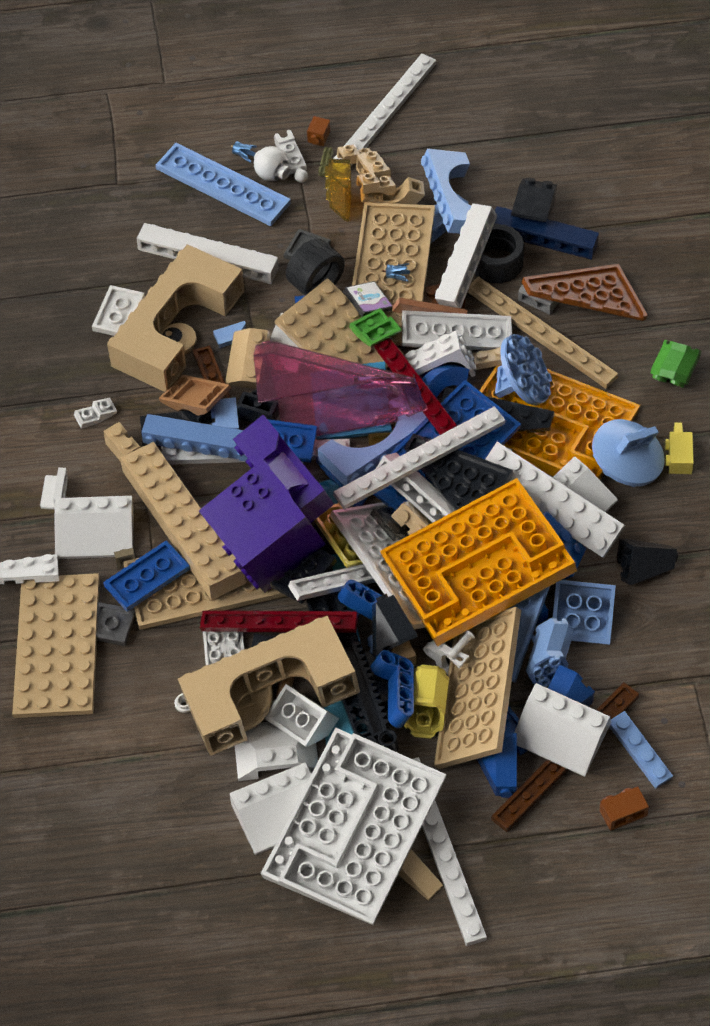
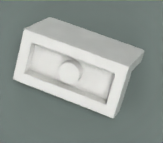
M58 467L57 476H45L40 503L41 509H55V498H65L68 483L66 468Z

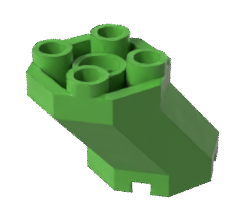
M664 340L650 374L653 375L652 378L665 383L667 380H670L671 384L684 388V385L689 383L702 351L696 348L695 350L691 349L690 346Z

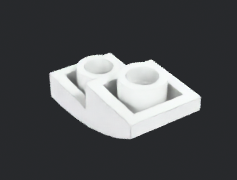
M109 397L93 401L91 407L75 410L74 416L82 429L112 417L117 413V410Z

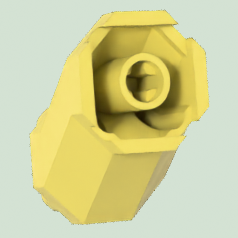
M421 665L414 669V712L404 725L406 729L408 727L411 730V734L414 737L431 739L435 736V733L444 729L450 678L446 675V671L439 666Z

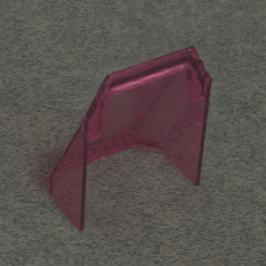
M264 341L255 346L253 356L258 402L278 400L280 421L317 426L316 436L394 423L398 421L400 416L406 415L409 417L427 410V405L414 377L275 341Z

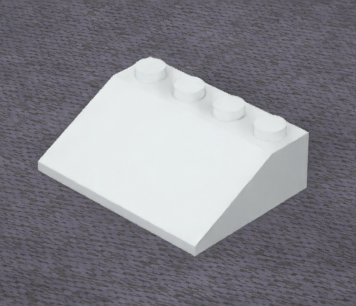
M575 456L552 477L604 512H607L618 501L596 475Z
M132 496L55 498V554H57L58 559L115 557L114 552L133 548L134 505Z
M535 683L514 733H517V746L585 777L607 733L611 719L608 715Z
M306 762L230 793L231 805L255 855L274 848L311 776Z

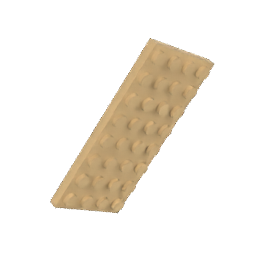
M364 202L352 286L375 281L392 305L395 304L398 298L423 302L435 205ZM409 263L406 266V270H409L410 273L399 274L405 276L408 282L395 278L387 279L386 272H382V270H386L388 264L401 265ZM393 308L391 311L384 312L388 318L392 317L402 330V313L393 312Z
M139 558L123 561L124 568ZM189 570L135 606L134 609L139 630L198 617L202 615V611H224L285 597L286 595L273 588L269 589L266 593L261 588L257 590L245 576L246 584L211 600L194 574Z
M99 573L60 575L59 581L35 583L34 579L24 580V583H21L12 713L14 718L93 714L97 649V606L100 585Z
M518 607L504 610L468 630L475 638L471 639L460 651L469 655V659L460 669L450 660L448 677L450 678L445 723L444 729L438 735L434 766L438 769L502 752L521 610ZM465 632L453 638L452 648L465 635ZM461 657L456 658L458 661H463Z

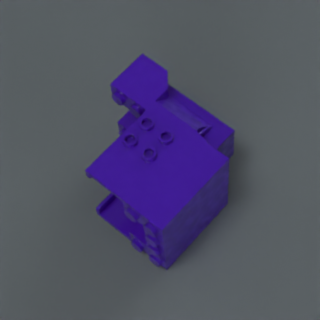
M262 415L233 438V441L236 443L235 450L240 456L245 455L248 458L245 462L251 469L201 508L199 512L224 542L225 545L222 548L229 556L232 554L235 556L236 559L233 562L257 590L261 588L266 593L271 589L270 583L275 579L279 580L285 576V572L294 570L301 565L303 560L326 545L311 523L332 507L334 503L318 481L280 437L276 429Z

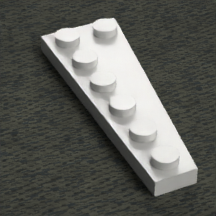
M46 554L41 557H26L19 560L0 562V584H5L6 581L15 580L16 584L24 583V580L34 579L35 583L59 581L57 554Z

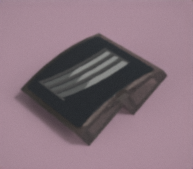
M392 507L373 509L370 515L393 542L409 536L407 532L410 528L408 526L401 527L391 517L396 511Z

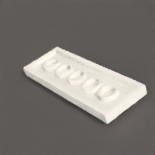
M403 310L402 346L422 347L428 342L439 339L442 335L456 331L459 337L463 336L467 344L465 346L467 350L496 349L501 347L506 337L512 335L511 316Z

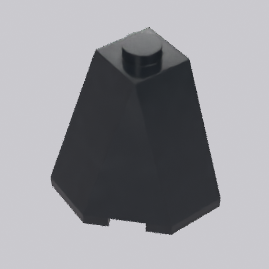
M619 538L617 562L621 564L623 572L620 573L621 581L628 585L639 583L675 568V563L678 560L676 548L665 544Z
M387 593L376 598L377 602L372 604L374 656L383 650L387 651L418 637L395 596L391 595L388 597Z

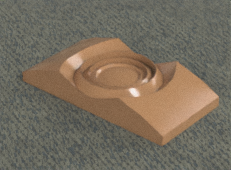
M181 375L159 397V400L176 411L186 409L197 416L204 415L231 389L230 384Z

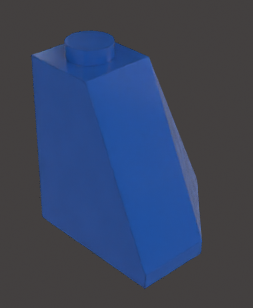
M559 665L548 689L588 707L594 701L595 691L590 686L586 688L581 682L583 678L577 672Z
M504 733L502 752L478 758L477 761L495 796L509 798L517 789V733Z

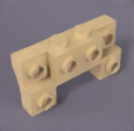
M354 145L337 147V158H342L343 166L356 163V170L360 174L357 175L356 185L362 186V194L374 192L385 195L395 194L396 185L391 179V170L377 151L373 152L370 148L357 150Z

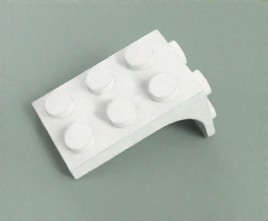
M456 331L442 335L439 339L428 342L421 348L411 350L404 355L418 375L444 363L457 362L469 369L471 377L476 376L474 370L477 368L473 361L475 360L471 350L467 351L465 347L467 344L463 336L459 337Z

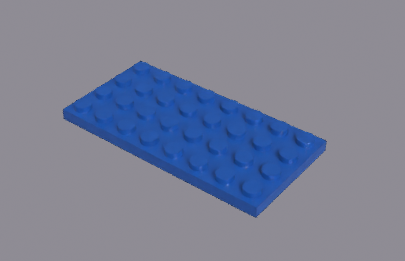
M466 380L441 403L457 426L494 406L504 417V425L458 449L482 459H486L496 442L504 445L521 428V423ZM426 418L390 454L397 453L400 456L405 454L404 448L413 433L430 440L439 436V433ZM419 469L417 472L420 473L427 481L431 483V481ZM391 485L373 494L389 508L395 510L403 502L408 501Z

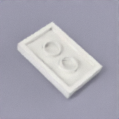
M110 285L92 325V331L115 336L120 325L126 322L129 314L138 307L140 300L145 298L144 293Z

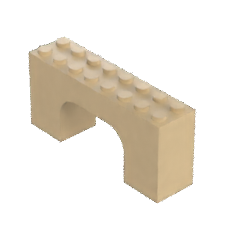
M187 244L183 250L181 249L178 252L176 259L170 262L164 274L159 276L157 283L149 289L145 298L140 300L134 312L129 314L126 322L120 325L115 336L109 339L107 347L111 367L165 392L185 370L186 360L184 345L161 335V332L169 326L180 310L189 305H201L226 316L244 293L242 269Z
M328 616L317 618L311 623L298 626L292 631L279 634L273 639L260 642L254 647L243 649L235 655L224 657L216 663L205 665L197 671L186 673L178 678L185 701L210 756L248 740L237 711L239 702L245 696L286 678L302 677L308 680L323 708L360 693L355 670Z

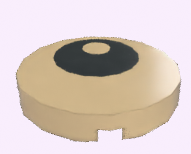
M171 324L161 332V335L183 344L185 354L191 352L197 342L195 331L187 324Z

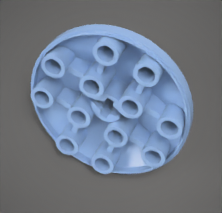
M513 334L506 337L501 344L502 365L497 369L495 394L501 398L515 391L522 400L530 405L536 406L544 403L549 395H551L550 382L552 377L542 359L541 350L535 348L527 336L523 337Z
M617 419L604 423L594 435L592 441L593 457L603 470V473L619 483L632 487L650 484L660 475L665 462L663 449L656 438L659 432L655 426L647 428L633 421Z

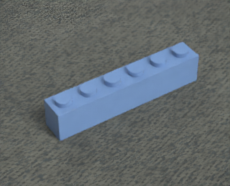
M150 414L146 416L141 432L143 443L150 444L154 442L158 446H164L169 449L176 448L187 452H199L204 455L210 454L222 458H234L240 461L248 459L245 455L240 456L234 448L236 443L233 441V438L243 430Z

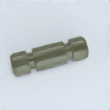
M331 147L324 148V154L322 155L318 170L320 177L328 176L333 156V149Z

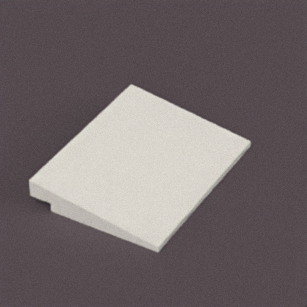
M335 727L261 872L262 877L373 925L447 775L357 734H349Z

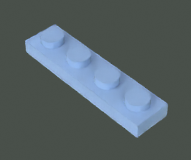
M624 711L612 718L609 726L654 788L656 789L672 779L673 775L627 713Z

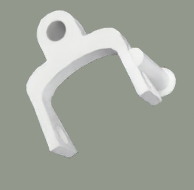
M467 630L453 648L445 645V643L437 647L433 640L428 642L423 650L448 675L449 664L447 663L446 656L460 669L469 659V655L460 651L475 637ZM461 657L463 661H458L456 658Z

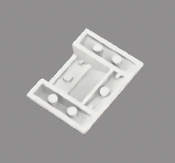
M261 722L256 727L246 731L248 740L235 745L238 781L259 779L258 771L293 768L305 762L312 773L318 762L316 743L306 747L270 722Z

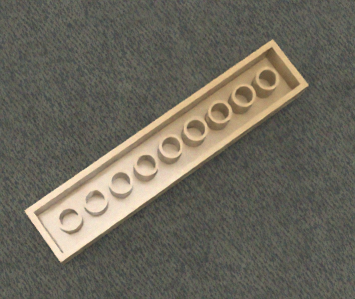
M152 442L120 457L123 473L178 553L190 565L191 572L209 598L213 600L246 584L245 575L233 562L236 559L233 554L229 556L222 548L225 545L224 542L199 512L201 508L156 444Z

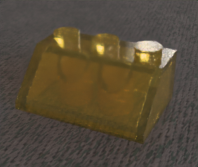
M329 159V165L325 166V177H328L325 181V188H328L326 189V200H329V207L344 221L349 222L352 197L351 160Z

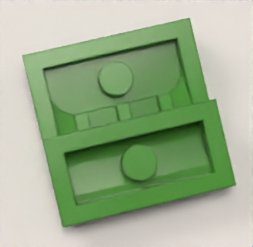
M381 308L350 323L349 327L369 347L401 332V328L392 317L388 318Z

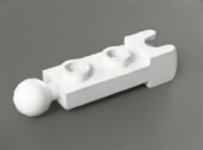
M287 130L288 136L285 138L280 137L276 133L274 135L275 145L287 155L288 166L291 168L290 174L295 173L294 177L297 182H305L308 179L307 166L291 130Z

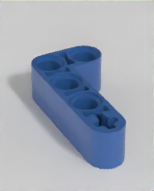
M348 580L338 593V599L342 604L371 620L372 604L377 602L376 598L382 596L355 580Z
M383 650L371 664V670L375 675L388 680V721L394 727L402 728L414 712V666L409 659Z

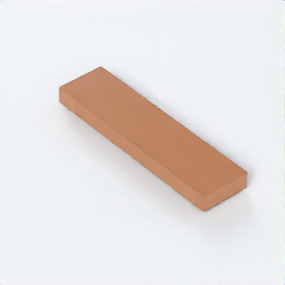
M398 298L392 306L393 312L402 313L403 310L467 314L466 309L406 298Z

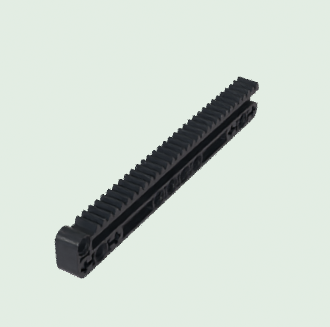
M312 525V526L314 527V529L317 531V533L319 534V531H318V529H317V525ZM340 591L305 600L309 611H348L347 606L338 599ZM336 633L355 670L360 693L341 700L352 732L397 752L399 749L397 736L391 730L387 713L361 648L358 635L356 633Z

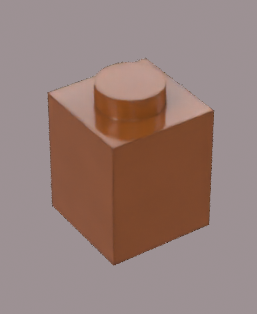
M313 116L307 130L308 143L320 146L325 145L331 132L330 120Z

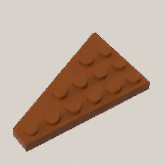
M619 264L523 277L522 284L529 296L641 321L646 320L648 316Z

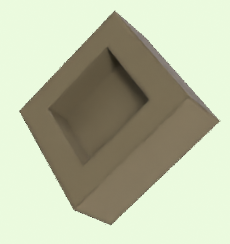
M133 548L114 552L117 569L124 568L123 561L135 559Z

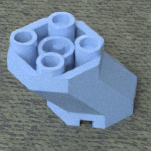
M550 618L538 625L536 635H532L531 639L534 645L526 672L533 684L537 683L546 687L551 683L559 665L568 667L569 664L566 656L574 632L566 618H561L562 621Z

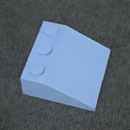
M568 580L556 582L553 618H556L558 621H562L561 618H566L574 632L571 641L610 645L616 585Z

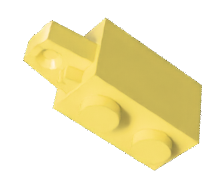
M674 423V432H669V439H665V450L668 451V455L665 456V466H669V474H692L694 464L692 432H683L682 423Z

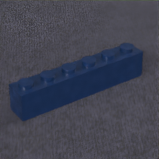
M499 206L496 207L495 213L497 218L494 224H504L514 228L523 237V242L592 260L598 245V232L548 219L546 222L514 217L511 216L512 210Z

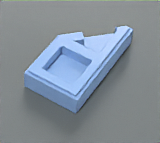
M242 321L214 330L213 334L219 348L231 345L234 332L245 329L246 322Z

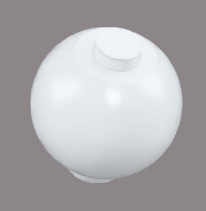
M268 146L256 152L254 168L260 178L266 181H277L279 179L284 180L289 176L291 168L288 166V157L283 150L278 147Z

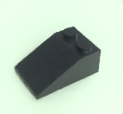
M534 178L522 179L511 216L546 222L555 203L557 184H553L551 181H536Z

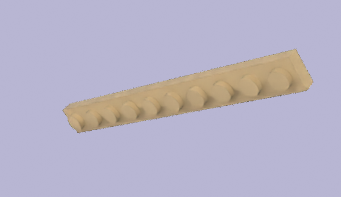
M479 276L470 284L467 291L469 294L499 315L511 316L512 324L605 389L618 378V373Z

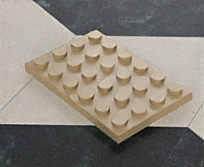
M328 278L275 320V324L320 369L384 361L373 346L369 347L349 328L350 323L362 317L350 300Z

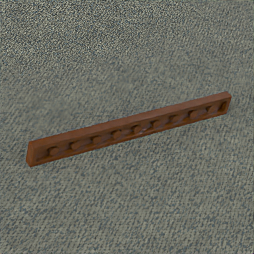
M623 682L597 711L610 716V719L626 711L639 698V693ZM546 760L491 816V820L505 832H508L569 769Z

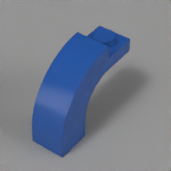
M442 365L432 369L422 380L437 399L439 393L445 387L451 385L459 386L464 380L467 381L469 369L455 365Z

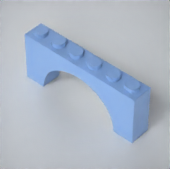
M427 149L425 155L422 156L421 165L425 170L430 189H432L439 213H441L443 218V224L446 226L448 233L460 234L461 227L466 221L467 212L470 210L471 205L456 195L451 188L449 180L456 177H464L470 165L469 160L464 152Z
M403 391L390 400V413L394 416L397 423L387 438L375 445L363 448L343 446L331 439L318 448V461L345 486L373 471L378 466L382 457L390 454L427 417L412 397Z

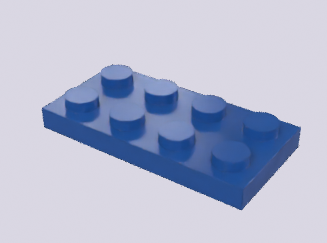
M166 540L103 583L104 587L128 612L189 571L190 565Z

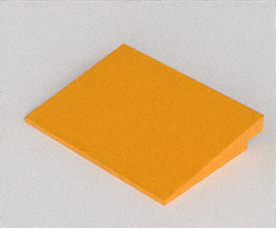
M496 366L479 390L487 397L551 410L555 413L550 431L516 432L503 446L512 449V452L550 476L556 475L575 456L601 480L604 473L593 457L592 441L595 433L604 423L611 420L624 419L633 421L640 409V405L549 369L547 371L552 377L550 382L551 395H549L544 403L536 406L530 405L522 400L515 391L499 398L495 394L497 369L499 367Z
M517 478L380 551L383 559L437 647L577 572L576 564L565 549L564 543Z

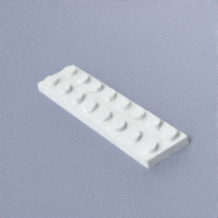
M496 442L485 459L512 469L514 475L510 481L517 478L542 513L548 511L571 533L572 538L603 558L625 527L624 524L499 442Z

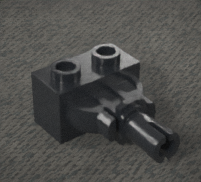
M270 372L266 383L262 386L259 384L256 390L250 393L243 391L236 405L238 419L253 423L264 415L269 420H277L279 416L277 400L279 392L275 388L281 379L278 373L274 376V372Z

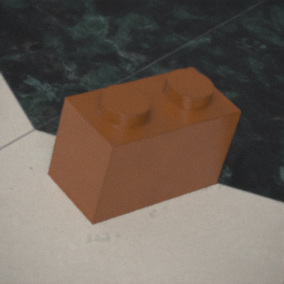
M637 786L635 788H626L615 796H606L600 802L599 811L611 831L647 817L649 806Z

